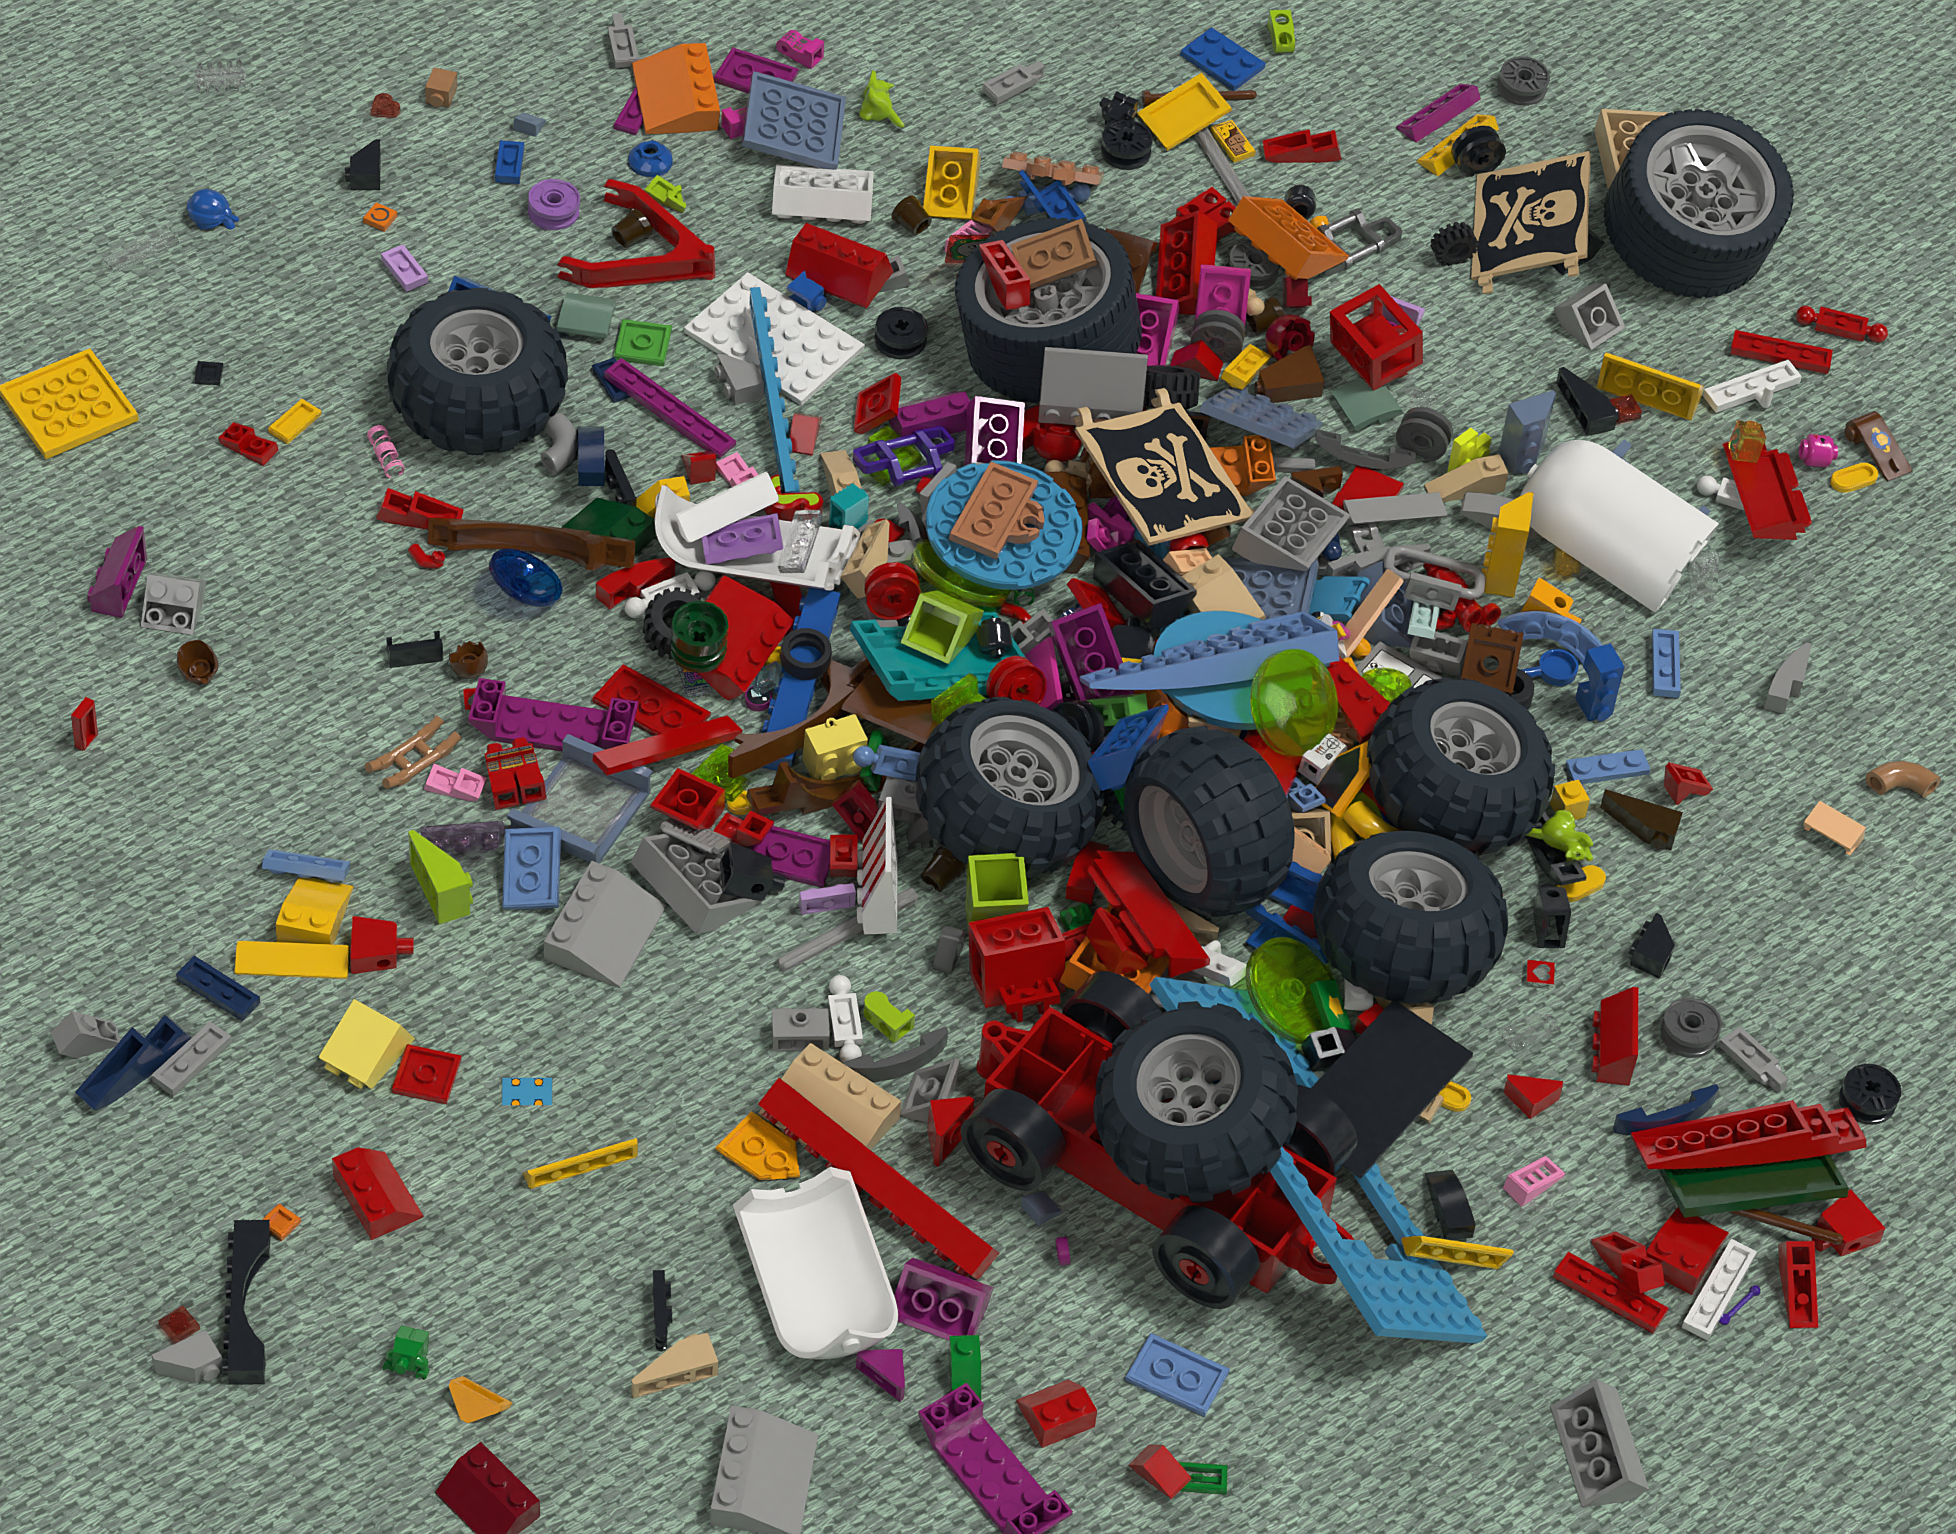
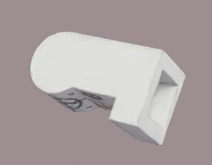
M1331 734L1326 735L1319 745L1317 744L1312 750L1309 749L1302 756L1298 772L1318 785L1337 756L1347 751L1348 746ZM1311 765L1316 768L1317 773L1311 772L1308 766Z

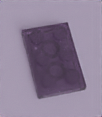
M504 820L420 827V835L442 851L443 849L454 848L455 852H468L471 850V847L482 846L483 850H495L499 848L498 845H503Z

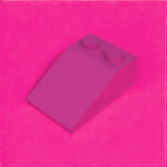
M1136 293L1142 327L1140 346L1136 354L1148 355L1147 366L1166 365L1180 310L1179 302L1174 299Z

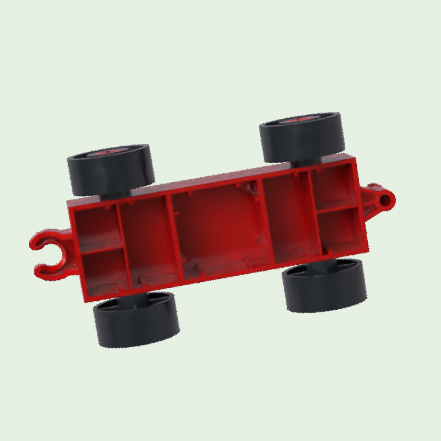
M1109 971L1095 972L1089 976L1065 1004L1062 1013L1049 1007L1029 1031L1005 1026L999 1021H989L984 1024L976 1068L978 1074L982 1078L987 1079L984 1099L963 1122L961 1138L972 1159L993 1179L1016 1190L1030 1191L1036 1189L1052 1169L1058 1166L1163 1230L1152 1247L1153 1258L1158 1269L1165 1279L1181 1294L1208 1308L1225 1309L1230 1307L1248 1284L1268 1294L1288 1267L1297 1270L1300 1275L1318 1284L1332 1285L1336 1283L1338 1276L1331 1265L1320 1262L1314 1257L1313 1249L1318 1245L1270 1171L1263 1175L1258 1173L1250 1179L1251 1186L1237 1194L1232 1195L1229 1190L1215 1194L1213 1201L1193 1203L1189 1196H1180L1178 1199L1170 1200L1151 1193L1148 1186L1142 1183L1140 1185L1135 1184L1117 1169L1115 1162L1106 1153L1095 1124L1093 1111L1094 1100L1097 1094L1095 1085L1103 1060L1107 1061L1108 1057L1112 1056V1044L1125 1029L1127 1031L1129 1029L1134 1030L1141 1025V1017L1159 1009L1150 995L1136 983L1117 973ZM1297 1084L1299 1095L1296 1108L1297 1121L1289 1143L1284 1142L1282 1147L1292 1156L1293 1164L1299 1173L1307 1179L1308 1187L1320 1199L1322 1208L1329 1217L1337 1180L1334 1176L1355 1151L1357 1135L1351 1121L1337 1104L1322 1093L1307 1086ZM1167 1098L1162 1103H1169L1173 1098ZM1334 1221L1337 1226L1336 1230L1342 1239L1354 1240L1350 1233Z

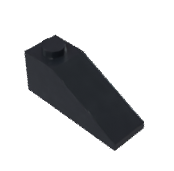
M1565 367L1559 368L1556 384L1587 437L1615 430L1619 413L1609 398Z

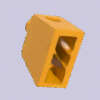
M1538 578L1521 610V612L1542 611L1568 617L1579 624L1582 620L1569 613L1573 599L1541 578Z

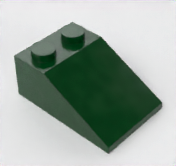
M601 498L594 499L562 526V528L590 531V534L635 540L634 556L655 539L654 518L635 506Z

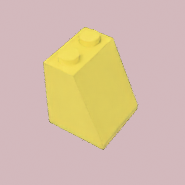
M354 999L318 1058L325 1063L324 1069L336 1076H339L340 1073L349 1077L347 1082L361 1090L364 1085L373 1089L403 1054L406 1045L411 1044L415 1038L397 1022Z

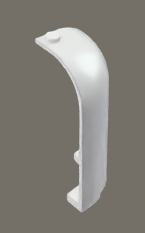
M1585 440L1567 441L1555 447L1539 466L1535 464L1530 469L1527 475L1530 479L1520 495L1522 496L1527 492L1534 493L1530 526L1538 534L1653 612H1656L1667 601L1676 584L1683 576L1680 572L1683 571L1688 562L1692 563L1708 544L1719 523L1605 447Z
M662 485L661 492L657 494L655 500L657 508L655 530L664 551L679 564L690 569L830 591L834 589V584L840 585L843 581L840 576L861 534L854 526L844 525L842 530L779 520L784 550H779L772 554L753 555L746 559L727 560L720 564H706L702 538L691 543L687 542L680 534L675 515L696 504L677 496L668 486ZM748 515L740 520L756 518V516Z
M829 1167L814 1178L799 1183L800 1189L785 1193L784 1188L775 1190L751 1189L734 1203L733 1207L776 1335L783 1347L791 1354L800 1358L834 1359L863 1351L889 1336L897 1325V1304L851 1172Z

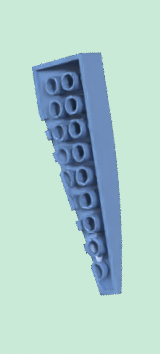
M1301 611L1248 623L1249 629L1241 630L1240 627L1229 629L1230 635L1213 634L1208 636L1205 643L1202 640H1194L1162 650V656L1154 657L1151 654L1141 657V663L1127 661L1119 665V670L1105 668L1080 676V682L1091 689L1154 690L1218 685L1285 672L1300 673L1306 671L1308 667H1328L1331 662L1340 661L1337 630L1309 613Z

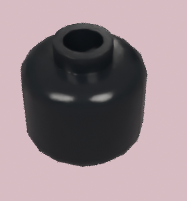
M1295 185L1289 188L1285 194L1284 201L1306 220L1311 218L1316 210V198L1313 190L1305 185Z
M1001 618L986 619L981 622V626L976 630L980 652L990 655L991 659L1004 657L1006 655L1005 652L1013 646L1009 624L1003 622Z

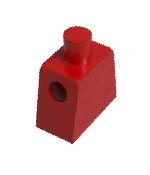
M352 916L351 974L397 968V954H414V938H398L397 923Z
M1850 1189L1848 1197L1839 1198L1820 1215L1816 1226L1841 1234L1843 1236L1842 1244L1836 1245L1816 1238H1812V1241H1815V1248L1821 1252L1832 1246L1842 1257L1881 1242L1885 1227Z

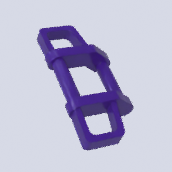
M942 426L919 429L907 436L888 441L878 440L853 450L852 460L864 474L888 469L891 482L897 487L903 485L905 481L931 474L936 476L943 468L939 455L953 451L955 441ZM941 438L944 443L934 445L930 439ZM915 444L927 459L928 465L902 472L898 458L892 450ZM875 453L880 459L866 462L863 457Z

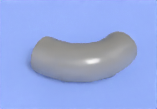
M558 413L549 419L545 432L553 440V445L541 454L543 466L553 475L563 471L572 463L578 451L577 430L562 413Z

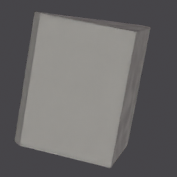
M954 1058L916 1070L900 1116L928 1123L930 1100L952 1098L958 1081L959 1060Z

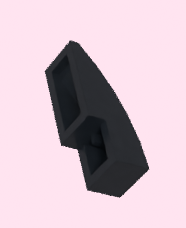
M1445 1170L1425 1173L1436 1219L1440 1221L1444 1239L1473 1238L1476 1224L1467 1196L1454 1171Z

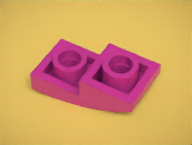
M1095 502L1088 505V520L1098 518L1104 527L1109 529L1110 533L1119 531L1125 540L1133 541L1135 529L1129 521H1126L1120 514L1110 518L1108 513Z
M1098 518L1088 520L1087 541L1096 551L1099 552L1129 542L1125 540L1119 531L1110 533L1109 529L1104 527Z

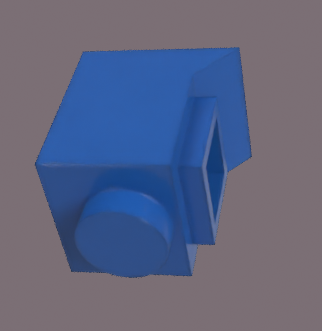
M805 271L787 286V290L794 293L789 298L813 313L816 310H822L827 302V299L824 297V288L811 279L806 278Z

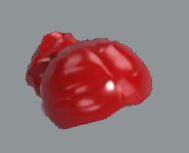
M1196 533L1171 540L1169 550L1172 552L1208 548L1209 545L1203 534Z

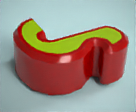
M779 474L770 477L779 501L764 508L766 515L777 513L779 520L789 522L803 517V523L805 524L816 523L822 518L823 498L819 493H781Z

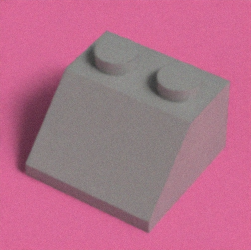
M1606 283L1589 285L1554 307L1561 326L1590 350L1626 328Z

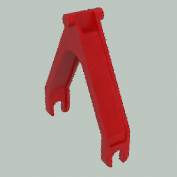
M608 179L603 187L613 189L619 195L606 192L603 201L627 209H638L647 218L650 226L675 249L665 255L595 263L563 256L557 266L567 268L573 273L560 271L558 274L559 279L592 289L697 278L712 280L716 276L715 248L713 245H706L643 189L614 179Z

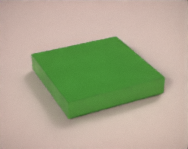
M622 319L614 353L615 359L619 360L622 358L626 362L664 366L672 326Z

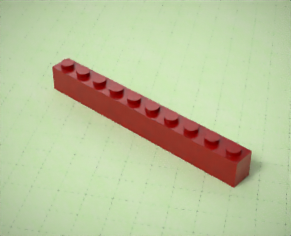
M781 1078L776 1080L758 1103L765 1110L762 1115L774 1125L779 1121L786 1127L783 1132L797 1142L800 1138L807 1143L804 1149L817 1159L821 1155L828 1160L825 1165L827 1168L833 1167L851 1172L857 1192L860 1193L863 1189L871 1195L868 1200L880 1210L884 1206L892 1212L889 1217L901 1227L905 1224L909 1225L914 1229L911 1233L913 1237L922 1244L929 1241L935 1246L932 1252L945 1262L948 1258L957 1264L954 1270L962 1276L969 1278L971 1275L978 1280L1000 1254Z

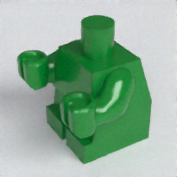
M401 1325L395 1336L394 1348L389 1349L385 1354L383 1370L389 1369L391 1372L395 1370L398 1374H404L406 1370L416 1371L415 1377L417 1379L422 1377L423 1380H426L430 1371L428 1368L429 1362L426 1358L429 1332Z

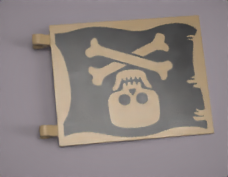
M1589 151L1477 175L1474 235L1478 240L1479 247L1476 254L1473 253L1471 278L1474 281L1478 280L1479 286L1483 287V294L1493 293L1492 278L1494 276L1563 262L1565 269L1568 268L1569 277L1579 276L1578 260L1587 258L1591 155Z
M1165 388L1155 390L1158 397L1151 400L1155 409L1094 423L1088 407L1077 409L1080 416L1073 419L1077 426L1075 433L1148 546L1247 521L1253 515L1180 403L1171 404L1168 391Z

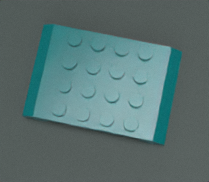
M984 612L978 627L981 626L982 621L990 618H999L996 612ZM875 619L851 621L849 629L889 694L899 701L967 697L968 694L987 695L986 682L996 664L1012 656L1025 657L1012 638L1013 646L1005 652L1006 655L1002 658L991 659L990 655L980 652L975 633L953 661L947 664L902 644L901 640L907 626L881 628Z

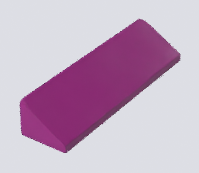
M1460 83L1397 125L1396 128L1417 143L1481 100L1478 87Z

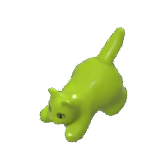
M874 70L871 71L867 85L863 89L862 98L864 100L859 110V116L865 121H881L889 118L894 125L903 128L904 123L892 109V101L888 92L893 88L894 84L877 79V74Z
M1556 811L1554 816L1548 819L1541 829L1533 828L1526 835L1543 839L1549 846L1565 852L1566 862L1571 860H1593V855L1589 847L1593 846L1592 839L1588 834L1575 830V819L1570 811Z

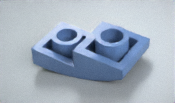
M1295 777L1287 795L1291 809L1303 813L1326 802V798L1311 783L1305 786Z

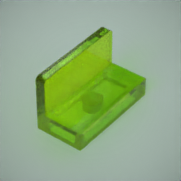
M969 673L931 700L933 720L940 724L944 721L945 717L961 706L977 701L981 702L983 699H986L978 692V678Z

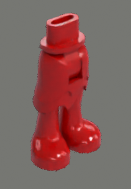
M1426 562L1423 564V568L1428 572L1427 576L1456 583L1468 589L1469 586L1465 583V580L1455 570ZM1460 597L1454 609L1459 624L1466 632H1470L1472 623L1491 626L1501 615V609L1495 603H1489L1482 607L1474 599L1470 600Z

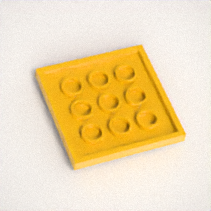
M90 348L0 385L1 398L45 459L139 421L138 413Z

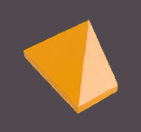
M464 1376L451 1380L448 1385L460 1420L466 1423H471L509 1409L513 1403Z

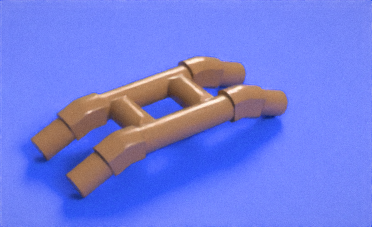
M436 715L413 737L389 753H385L375 760L365 763V770L368 773L377 770L381 771L393 765L394 762L402 770L393 774V776L384 778L382 784L386 789L394 786L399 787L409 782L412 777L440 758L442 759L447 756L462 737L454 731L434 750L431 749L425 742L444 723ZM415 748L424 757L412 764L404 755Z

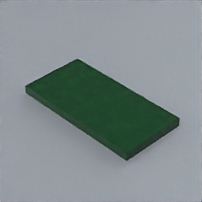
M1830 1155L1742 1166L1659 1169L1684 1218L1848 1197L1849 1190L1848 1185Z

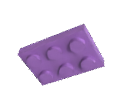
M777 513L736 521L702 537L706 564H720L727 560L746 559L753 555L772 554L776 551L784 550Z

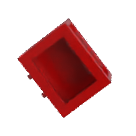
M1380 284L1329 311L1330 343L1373 391L1398 377L1401 378L1407 375L1408 371L1423 364L1422 330ZM1371 301V314L1355 323H1352L1347 318V314ZM1382 304L1401 325L1392 326L1383 316Z
M1049 907L968 922L969 972L985 1008L1003 1005L1006 1014L1010 1013L1012 1020L1016 1019V1022L1020 1023L1023 1022V1008L1036 1005L1038 1014H1044L1050 1005L1060 1003V993L1065 992V984L1060 982L1065 971V939Z

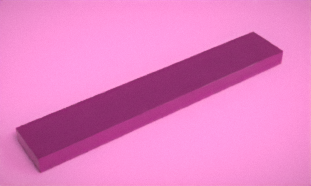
M620 358L604 372L605 379L626 392L630 397L706 451L715 453L718 459L736 446L737 441L624 359Z

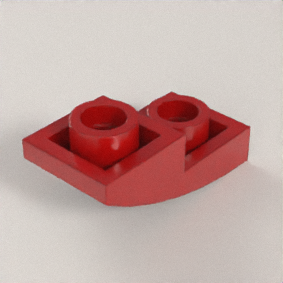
M235 422L218 437L219 442L225 447L262 466L279 450L276 442L257 437L254 428Z

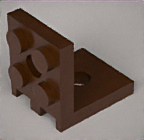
M1106 228L1107 233L1112 234L1125 248L1131 263L1135 291L1140 294L1151 253L1159 252V242Z
M1472 623L1467 640L1468 644L1461 680L1465 678L1479 681L1512 696L1524 633ZM1488 658H1493L1498 662V668L1493 671L1487 670L1483 662Z

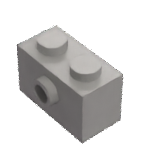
M1435 632L1434 639L1414 635L1409 649L1410 659L1434 673L1444 672L1461 677L1468 641Z
M887 776L879 798L878 808L880 809L886 797H891L893 818L914 824L922 817L916 801L917 783Z
M815 1007L809 1009H772V1051H803L810 1043L822 1051H829L828 1009Z

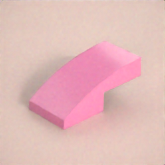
M738 452L716 462V470L731 487L759 475L754 467L748 468Z
M434 764L423 790L467 801H478L487 778L464 768H461L460 773H456Z

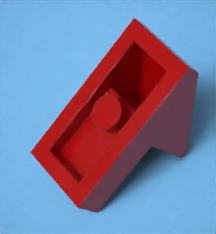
M1670 762L1665 766L1664 787L1676 805H1679L1690 793L1706 796L1713 790L1700 769Z
M830 835V877H857L858 835Z

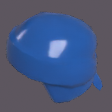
M198 190L187 202L189 217L202 230L214 228L221 223L227 229H234V223L239 221V217L232 214L229 203L224 195L215 190Z

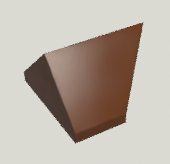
M1028 196L989 201L983 198L973 214L972 220L995 233L1000 230L1003 231L1010 226Z

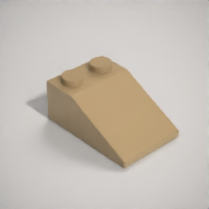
M1219 554L1181 576L1197 590V595L1187 606L1192 614L1206 611H1230L1250 615L1261 620L1266 619L1264 612L1233 568Z

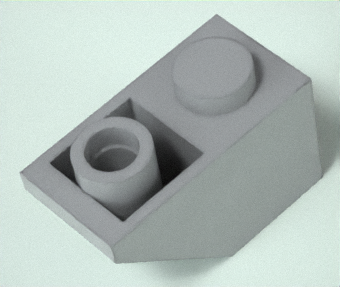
M725 354L717 355V366L714 367L716 378L718 381L726 379V383L723 384L724 393L727 398L732 399L735 406L764 398V381L754 364Z
M71 1011L51 1031L59 1054L73 1058H81L113 1048L121 1040L118 1028L114 1022Z

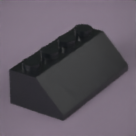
M1139 539L1095 552L1093 579L1150 630L1159 629L1174 623L1197 595V590Z

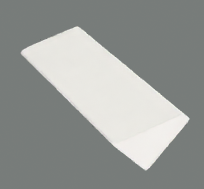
M764 472L675 515L681 536L691 543L778 502L779 498L769 474Z

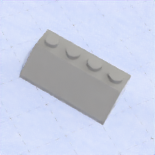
M1595 1379L1550 1406L1582 1508L1630 1501L1649 1490L1615 1387Z

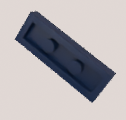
M195 955L176 973L177 981L241 1021L260 1004V996Z

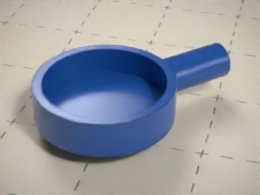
M1552 649L1542 654L1538 666L1521 670L1526 672L1531 678L1541 677L1548 684L1565 686L1575 680L1579 666L1577 659L1568 651Z

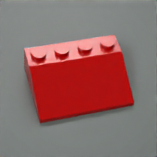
M724 575L705 601L721 608L727 616L729 625L727 653L724 661L718 668L698 674L724 699L730 701L745 693L794 623V620L777 603Z

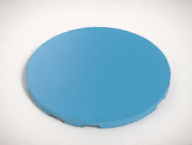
M990 461L1038 480L1037 489L1030 500L1038 502L1043 507L1045 519L1043 530L1039 529L1040 533L1037 539L1023 544L1007 542L997 560L949 540L950 532L990 463L966 465L957 469L956 473L948 478H944L937 485L929 499L926 511L927 536L938 557L950 569L965 579L997 589H1026L1044 584L1056 578L1074 560L1082 537L1081 517L1076 509V503L1067 490L1062 489L1053 482V478L1044 472L1016 462ZM1024 524L1028 528H1036L1033 524Z
M1206 611L1191 614L1175 621L1163 631L1157 640L1153 655L1154 657L1162 656V650L1194 640H1202L1205 643L1208 636L1213 634L1230 635L1229 629L1240 627L1241 630L1249 629L1248 623L1261 619L1230 611ZM1308 667L1306 671L1300 673L1285 672L1218 685L1161 690L1164 694H1168L1175 701L1174 705L1190 716L1195 714L1206 719L1208 724L1237 730L1262 729L1271 727L1275 722L1283 719L1288 720L1300 710V707L1307 699L1311 686V669Z

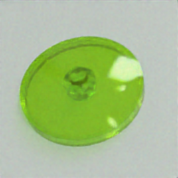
M929 539L920 541L911 555L914 568L926 581L945 594L960 601L982 607H998L1005 603L1011 590L991 588L974 583L955 573L938 557Z
M1302 649L1281 650L1268 656L1257 669L1250 693L1251 713L1256 729L1270 748L1285 756H1303L1309 749L1312 750L1317 744L1319 745L1326 735H1332L1338 713L1336 688L1329 671L1316 656Z
M1276 937L1258 946L1252 952L1247 962L1246 986L1250 1000L1260 1018L1276 1034L1288 1041L1302 1044L1310 1033L1324 1030L1309 985L1315 981L1335 980L1327 965L1322 963L1305 944L1292 938Z

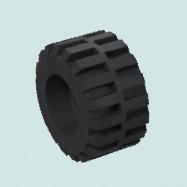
M1147 366L1143 406L1155 408L1151 400L1158 397L1155 390L1162 388L1168 391L1171 404L1180 403L1184 409L1197 406L1200 373L1178 366Z
M675 587L674 591L671 592L668 588L663 591V595L657 593L654 596V600H650L642 628L645 634L644 640L646 643H650L649 648L652 651L658 650V656L662 658L664 654L669 655L668 659L674 660L670 648L672 629L668 628L663 620L674 617L675 612L682 605L692 601H700L701 596L697 593L692 595V590L686 589L683 592L680 591V587Z

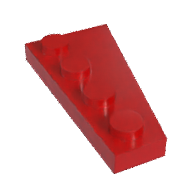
M1340 656V661L1331 662L1328 667H1311L1324 689L1332 695L1333 703L1337 709H1341L1345 715V721L1348 726L1356 732V738L1359 743L1362 744L1369 740L1378 718L1387 709L1390 702Z

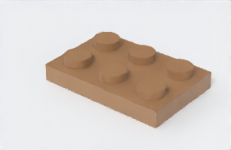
M1082 219L1011 244L1014 257L1030 278V289L1098 265Z

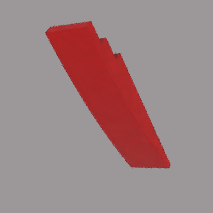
M1794 1100L1631 1133V1138L1647 1169H1692L1753 1165L1811 1158L1867 1148L1866 1137L1848 1107L1825 1112L1821 1103L1798 1108Z

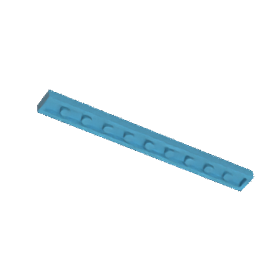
M760 287L750 288L749 306L761 375L764 381V393L782 493H800L799 482L793 478V475L796 474L795 460L790 459L789 455L792 454L791 438H786V433L789 432L788 419L783 418L782 413H785V402L783 397L779 398L781 379L775 375V372H778L777 357H772L774 339L768 335V332H771L770 317H765L767 299L762 297Z

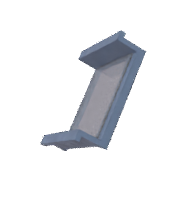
M567 734L562 741L563 757L544 782L547 799L528 803L522 812L512 808L507 815V819L511 822V829L560 827L561 850L588 862L594 861L600 864L651 793L650 777L653 774V770L639 766L606 775L592 761L593 753L605 749Z

